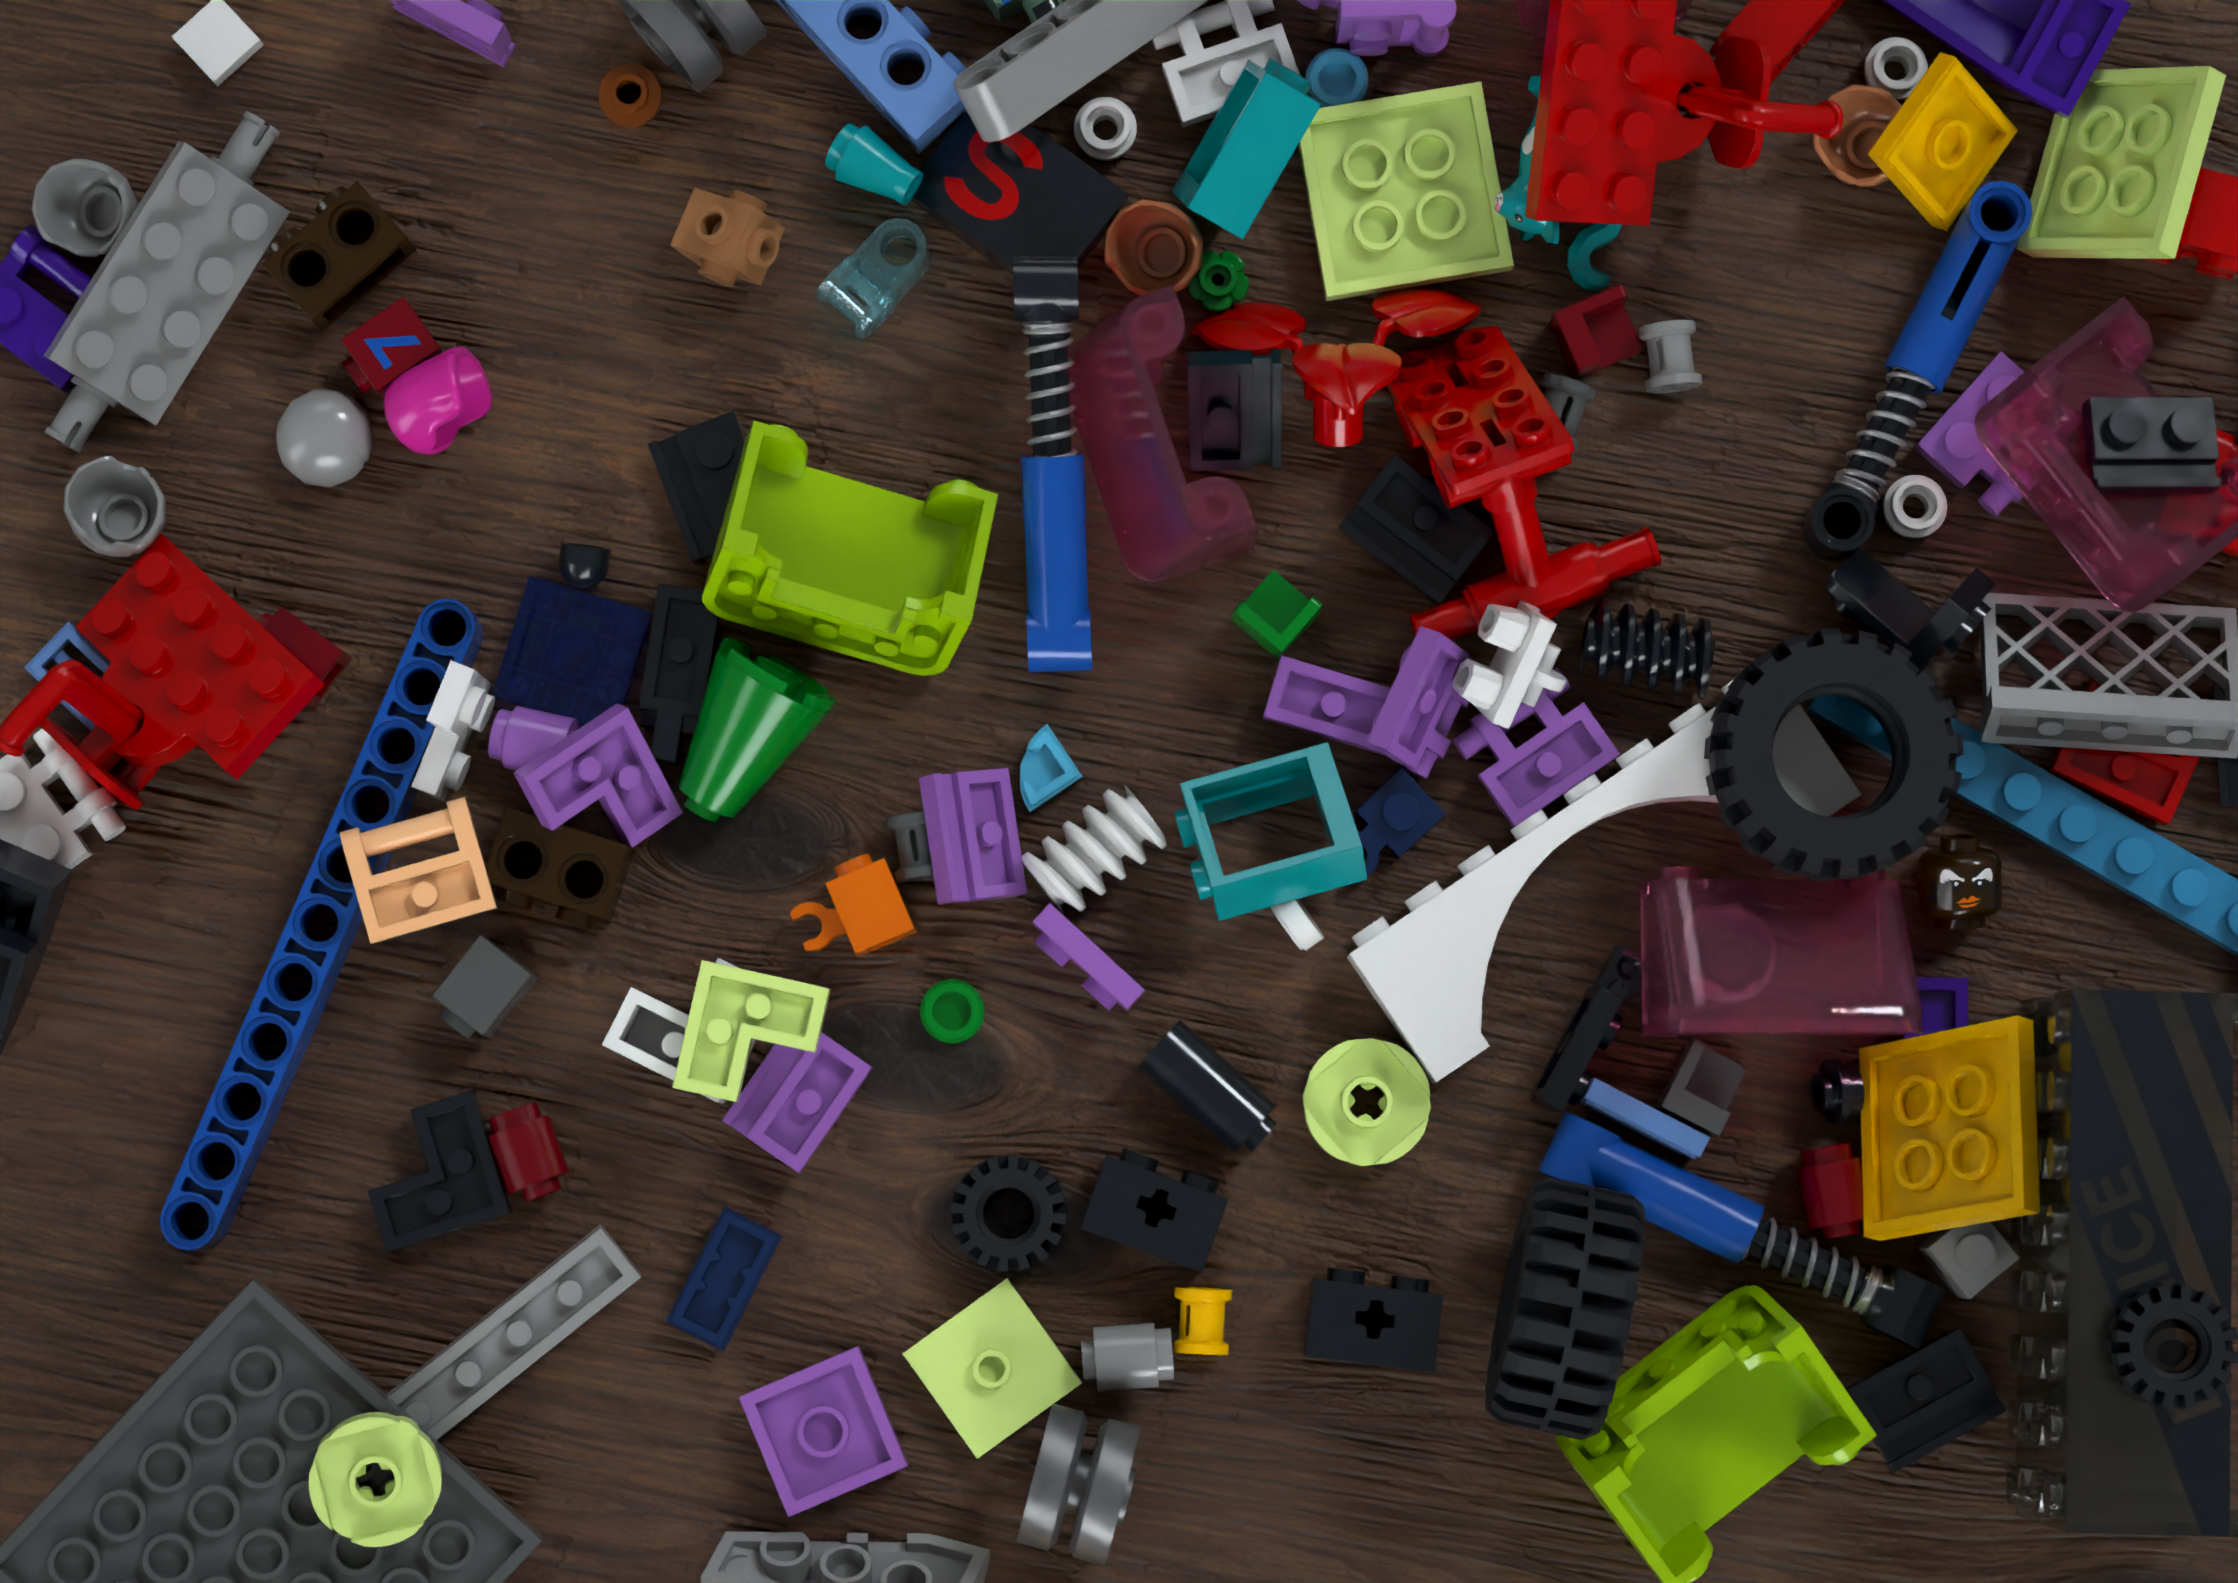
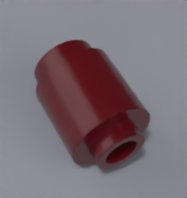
M537 1102L517 1107L489 1119L493 1135L489 1136L488 1139L509 1195L522 1191L525 1202H529L562 1189L558 1177L570 1171L549 1115L542 1116Z
M1850 1142L1799 1151L1802 1167L1796 1168L1807 1228L1821 1227L1823 1239L1861 1233L1859 1220H1863L1862 1166L1860 1157L1853 1158Z

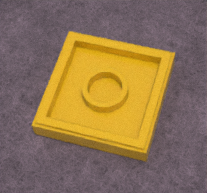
M1940 52L1868 155L1932 227L1947 231L2018 132V129L1955 56Z

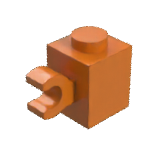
M869 853L834 867L838 878L825 883L834 903V909H828L816 902H804L790 911L793 921L813 915L818 917L822 923L820 934L816 938L802 943L807 952L822 950L832 940L847 934L854 953L861 957L917 933L885 858L873 862Z

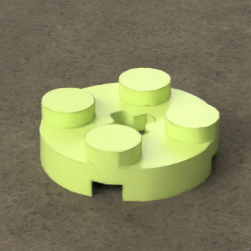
M1374 1038L1347 1040L1327 1051L1318 1059L1309 1072L1302 1095L1305 1122L1317 1144L1332 1157L1357 1166L1386 1164L1409 1152L1424 1134L1431 1109L1429 1082L1417 1060L1397 1044ZM1357 1085H1360L1366 1091L1373 1089L1375 1086L1382 1091L1384 1096L1378 1102L1382 1113L1377 1119L1373 1120L1368 1114H1363L1356 1118L1350 1111V1107L1355 1103V1098L1351 1091Z
M368 1412L352 1416L336 1425L330 1433L320 1440L309 1472L310 1499L319 1519L329 1529L332 1530L333 1528L340 1535L350 1538L351 1542L364 1547L393 1545L414 1535L432 1513L441 1492V1461L431 1439L420 1430L418 1424L411 1418L395 1416L385 1412ZM379 1463L382 1470L390 1469L393 1472L395 1479L386 1482L385 1494L374 1496L370 1486L359 1487L357 1477L366 1474L367 1464Z

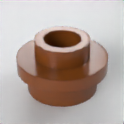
M623 64L613 68L604 76L599 87L598 97L600 106L609 120L619 126L633 128L648 123L656 116L662 103V90L656 76L649 69L638 64ZM629 84L638 86L641 89V95L636 102L625 104L618 99L619 91L624 86Z

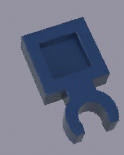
M1403 768L1355 812L1367 825L1361 832L1358 831L1363 850L1366 854L1365 866L1367 877L1376 869L1379 862V851L1385 846L1399 859L1446 815Z

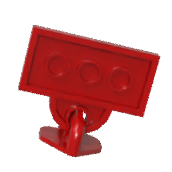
M1550 0L1525 217L1537 221L1650 226L1657 162L1680 159L1700 146L1706 136H1708L1712 153L1717 163L1733 168L1748 169L1754 165L1759 157L1764 131L1817 134L1823 139H1832L1842 130L1844 115L1841 107L1832 100L1822 101L1818 105L1769 102L1772 65L1770 53L1766 45L1758 40L1734 36L1728 40L1713 62L1711 55L1694 40L1673 34L1677 0ZM1679 110H1680V111H1686V110H1688L1689 113H1687V114H1685V115H1681L1680 112H1679Z
M161 534L154 544L137 559L75 626L83 636L111 661L101 678L76 660H67L55 665L19 702L0 725V750L11 756H22L25 753L23 745L40 725L97 782L130 808L137 811L143 805L138 793L155 776L161 765L180 759L197 745L227 773L238 780L323 688L325 683L176 545ZM62 700H65L93 722L94 729L81 743L64 728L47 717ZM122 758L128 763L116 774L111 769Z

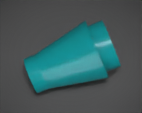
M849 123L843 127L830 146L825 159V167L835 172L836 181L891 198L904 206L912 200L923 179V172L912 167L867 125L858 128Z

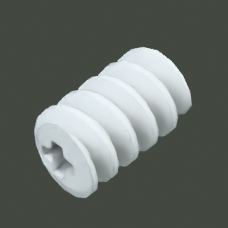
M1124 785L1128 796L1126 799L1110 789L1103 793L1102 796L1107 809L1106 814L1090 805L1083 808L1082 813L1087 826L1086 830L1070 821H1066L1062 825L1067 842L1065 846L1049 836L1044 838L1042 845L1047 858L1046 861L1040 860L1029 852H1026L1021 857L1025 867L1062 914L1061 904L1064 902L1080 912L1086 909L1081 892L1083 887H1087L1100 896L1107 892L1101 875L1104 871H1107L1119 880L1126 878L1127 875L1121 859L1123 856L1126 855L1139 864H1144L1147 859L1141 842L1145 839L1161 849L1167 846L1165 836L1158 825L1126 785Z

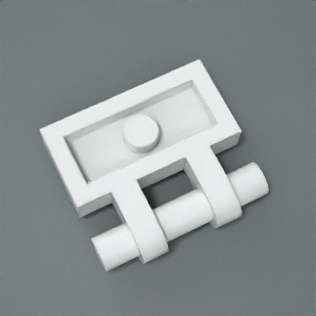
M1224 0L1189 13L1151 39L1155 51L1179 43L1184 56L1162 63V71L1182 127L1216 116L1248 59L1264 68L1269 58H1272L1299 74L1282 23L1257 31L1253 17L1274 11L1273 0ZM1232 25L1237 38L1206 49L1203 48L1200 35Z
M40 729L34 734L33 739L45 754L41 762L33 767L24 754L20 757L7 754L0 759V839L72 869L93 854L79 834L81 831L93 824L104 841H108L123 832L126 826L113 809L117 802L111 793L104 787L99 788L90 774L45 730ZM60 777L78 802L66 814L47 788V786Z

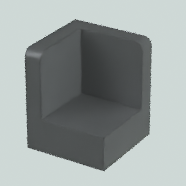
M1692 1038L1688 1040L1655 1108L1710 1137L1720 1136L1731 1114L1726 1110L1745 1074V1068L1707 1048V1043L1702 1040Z

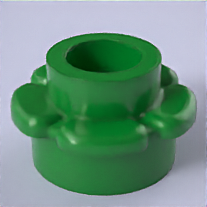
M1213 250L1203 252L1202 267L1187 287L1190 296L1203 304V307L1209 311L1222 312L1228 310L1235 302L1242 301L1248 292L1249 279L1243 272L1245 264L1240 257L1230 251H1224L1221 254H1217ZM1214 275H1221L1224 278L1223 284L1220 286L1214 285L1212 277Z

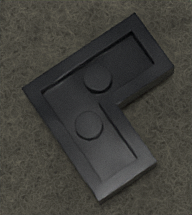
M474 1090L411 1109L410 1111L429 1171L368 1191L386 1253L513 1213Z

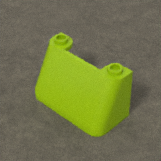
M753 420L745 441L702 595V602L705 607L714 615L732 622L906 673L921 676L942 673L949 666L972 621L998 494L978 488L969 481L957 479L935 486L930 491L926 501H922L806 466L808 447L795 431L783 425H768Z
M1756 1285L1735 1289L1722 1297L1617 1378L1614 1396L1609 1404L1606 1420L1601 1425V1430L1598 1434L1583 1440L1556 1435L1555 1440L1570 1464L1660 1582L1691 1583L1703 1575L1712 1557L1713 1545L1705 1534L1707 1529L1804 1454L1818 1465H1842L1852 1460L1859 1453L1861 1447L1876 1437L1877 1434L1803 1327L1766 1291Z

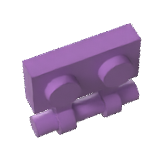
M2000 352L1916 444L1914 449L1960 490L1967 485L1977 472L1981 474L1992 485L1978 499V502L1988 513L1997 517L2011 501L2019 502L2032 487L2029 481L2049 459L2055 461L2069 447L2067 438L2081 424V421L2072 411L2065 407H2061L2048 423L2038 418L2032 411L2047 396L2048 392L2004 353ZM2014 431H2017L2029 444L2009 465L2004 463L1994 453Z
M1420 626L1412 644L1402 655L1398 675L1385 702L1375 713L1372 730L1366 742L1393 761L1404 765V770L1427 780L1436 758L1443 759L1451 741L1446 737L1460 706L1467 708L1469 704L1468 700L1460 696L1452 688V682L1459 666L1469 657V654L1440 632Z
M1558 668L1553 669L1554 671L1563 675ZM1568 681L1562 692L1543 687L1535 707L1521 702L1509 729L1492 723L1480 712L1469 720L1471 727L1452 739L1455 747L1465 760H1468L1485 747L1493 754L1497 762L1481 772L1477 777L1513 828L1620 755L1584 702L1564 716L1556 708L1552 701L1571 689ZM1531 715H1534L1544 730L1515 749L1505 733Z

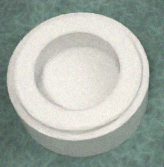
M1299 899L1270 907L1300 950L1304 949L1307 951L1324 939L1322 932Z

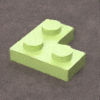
M702 960L672 1088L738 1103L752 1040H760L816 1053L831 989Z

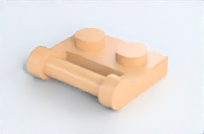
M466 797L447 801L446 809L362 833L359 827L340 832L341 843L370 944L497 908ZM455 833L460 851L376 875L372 874L368 857Z

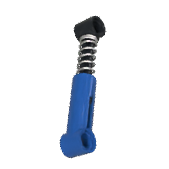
M2006 181L1989 182L1977 190L1960 212L1959 220L1884 364V368L1889 372L1886 374L1888 386L1885 391L1876 394L1878 402L1876 410L1866 413L1868 425L1865 430L1856 433V438L1859 442L1856 449L1846 453L1848 460L1846 468L1836 472V476H1834L1835 481L1826 484L1820 498L1805 514L1802 525L1803 536L1808 547L1818 556L1830 560L1844 559L1857 551L1872 535L1875 515L1878 511L1876 500H1880V490L1878 488L1879 486H1887L1883 478L1889 466H1897L1893 458L1899 447H1907L1903 439L1909 427H1917L1913 419L1919 408H1927L1926 403L1923 401L1926 394L1937 395L1942 393L2022 234L2030 225L2032 218L2031 202L2025 191L2016 184ZM1987 205L2001 208L2008 217V230L1997 232L1989 229L1981 219V208ZM1972 252L1981 254L1959 299L1956 300L1950 297ZM1838 509L1848 514L1853 522L1854 530L1852 537L1838 539L1831 536L1824 527L1823 517L1825 512Z
M1077 255L1013 257L1015 321L1024 322L1022 325L1025 328L1022 331L1025 333V337L1029 338V348L1023 353L1030 359V370L1024 376L1030 379L1031 393L1025 398L1031 402L1032 415L1026 421L1032 424V438L1027 443L1033 447V455L1020 456L1027 584L1028 672L1092 671L1091 618L1088 600L1085 457L1084 454L1078 453L1071 446V435L1077 429L1070 424V413L1074 411L1076 406L1070 402L1069 390L1075 384L1069 379L1068 368L1075 363L1068 357V345L1074 340L1070 336V332L1073 330L1070 326L1073 323L1071 320L1079 319Z
M1564 1113L1538 1169L1539 1172L1548 1177L1631 1194L1644 1206L1645 1220L1733 1263L1738 1264L1741 1259L1749 1255L1761 1261L1762 1269L1770 1265L1781 1270L1782 1279L1791 1275L1802 1280L1803 1288L1808 1287L1810 1284L1823 1290V1298L1832 1294L1844 1300V1308L1850 1306L1854 1312L1859 1311L1861 1315L1860 1323L1918 1350L1945 1293L1943 1288L1891 1264H1886L1883 1269H1877L1875 1265L1872 1267L1866 1266L1865 1268L1859 1265L1856 1256L1846 1259L1838 1254L1836 1247L1825 1249L1818 1246L1815 1237L1806 1240L1797 1236V1231L1794 1227L1784 1230L1777 1226L1774 1218L1763 1220L1761 1219L1764 1211L1763 1205L1629 1144L1616 1134L1570 1113Z

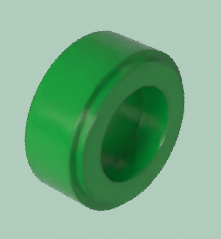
M948 979L936 983L926 992L921 1002L920 1016L923 1026L932 1037L943 1043L958 1044L971 1039L979 1031L984 1021L985 1008L981 996L974 987L961 980Z

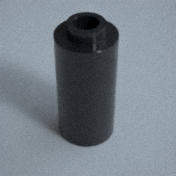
M1181 1020L1174 1025L1138 1066L1145 1075L1233 1153L1242 1144L1253 1152L1277 1124L1268 1115L1276 1104Z

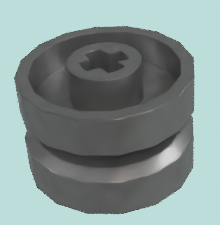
M616 0L629 17L634 29L652 51L666 65H670L688 85L699 93L723 73L722 57L706 35L708 32L726 50L741 56L766 36L763 24L746 0Z
M1052 1404L1016 1542L1048 1551L1057 1543L1064 1513L1077 1516L1069 1545L1073 1557L1105 1566L1116 1526L1122 1527L1136 1474V1468L1131 1466L1140 1433V1426L1108 1419L1100 1426L1093 1455L1091 1456L1080 1453L1088 1424L1084 1412Z

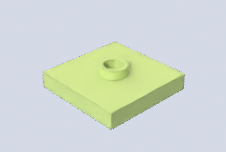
M1008 1278L902 1353L977 1459L1082 1384L1080 1378Z

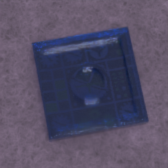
M529 576L492 696L496 700L516 706L576 718L579 725L583 726L617 703L625 706L653 614L646 610Z

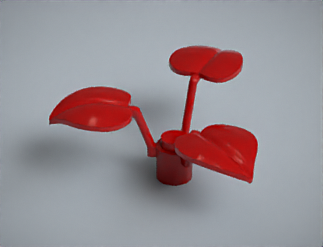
M1416 286L1386 291L1379 295L1372 303L1373 315L1383 320L1378 324L1372 343H1354L1350 345L1342 343L1338 345L1317 343L1304 346L1302 339L1296 336L1306 328V320L1303 316L1281 305L1250 302L1232 305L1226 311L1209 314L1191 328V337L1198 335L1205 343L1221 351L1252 350V355L1271 354V349L1281 350L1284 347L1290 349L1294 353L1292 356V367L1304 382V399L1313 401V439L1325 446L1346 447L1357 444L1363 439L1364 403L1378 390L1395 380L1401 373V357L1384 347L1388 335L1396 330H1399L1404 335L1415 338L1441 335L1453 331L1481 314V305H1477L1456 293L1429 286Z

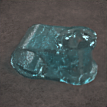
M894 218L886 220L876 228L851 256L842 261L827 276L816 291L815 298L821 303L830 302L856 326L854 334L859 339L864 340L889 317L903 296L928 270L931 252L925 235L918 225L908 219ZM906 237L917 243V253L908 264L894 266L884 260L885 248L895 238ZM848 290H853L867 305L863 306Z

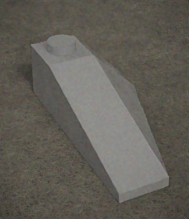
M725 1531L700 1578L701 1583H984L990 1560V1549L929 1533H907V1542H868V1533H847L846 1541H810L803 1532Z

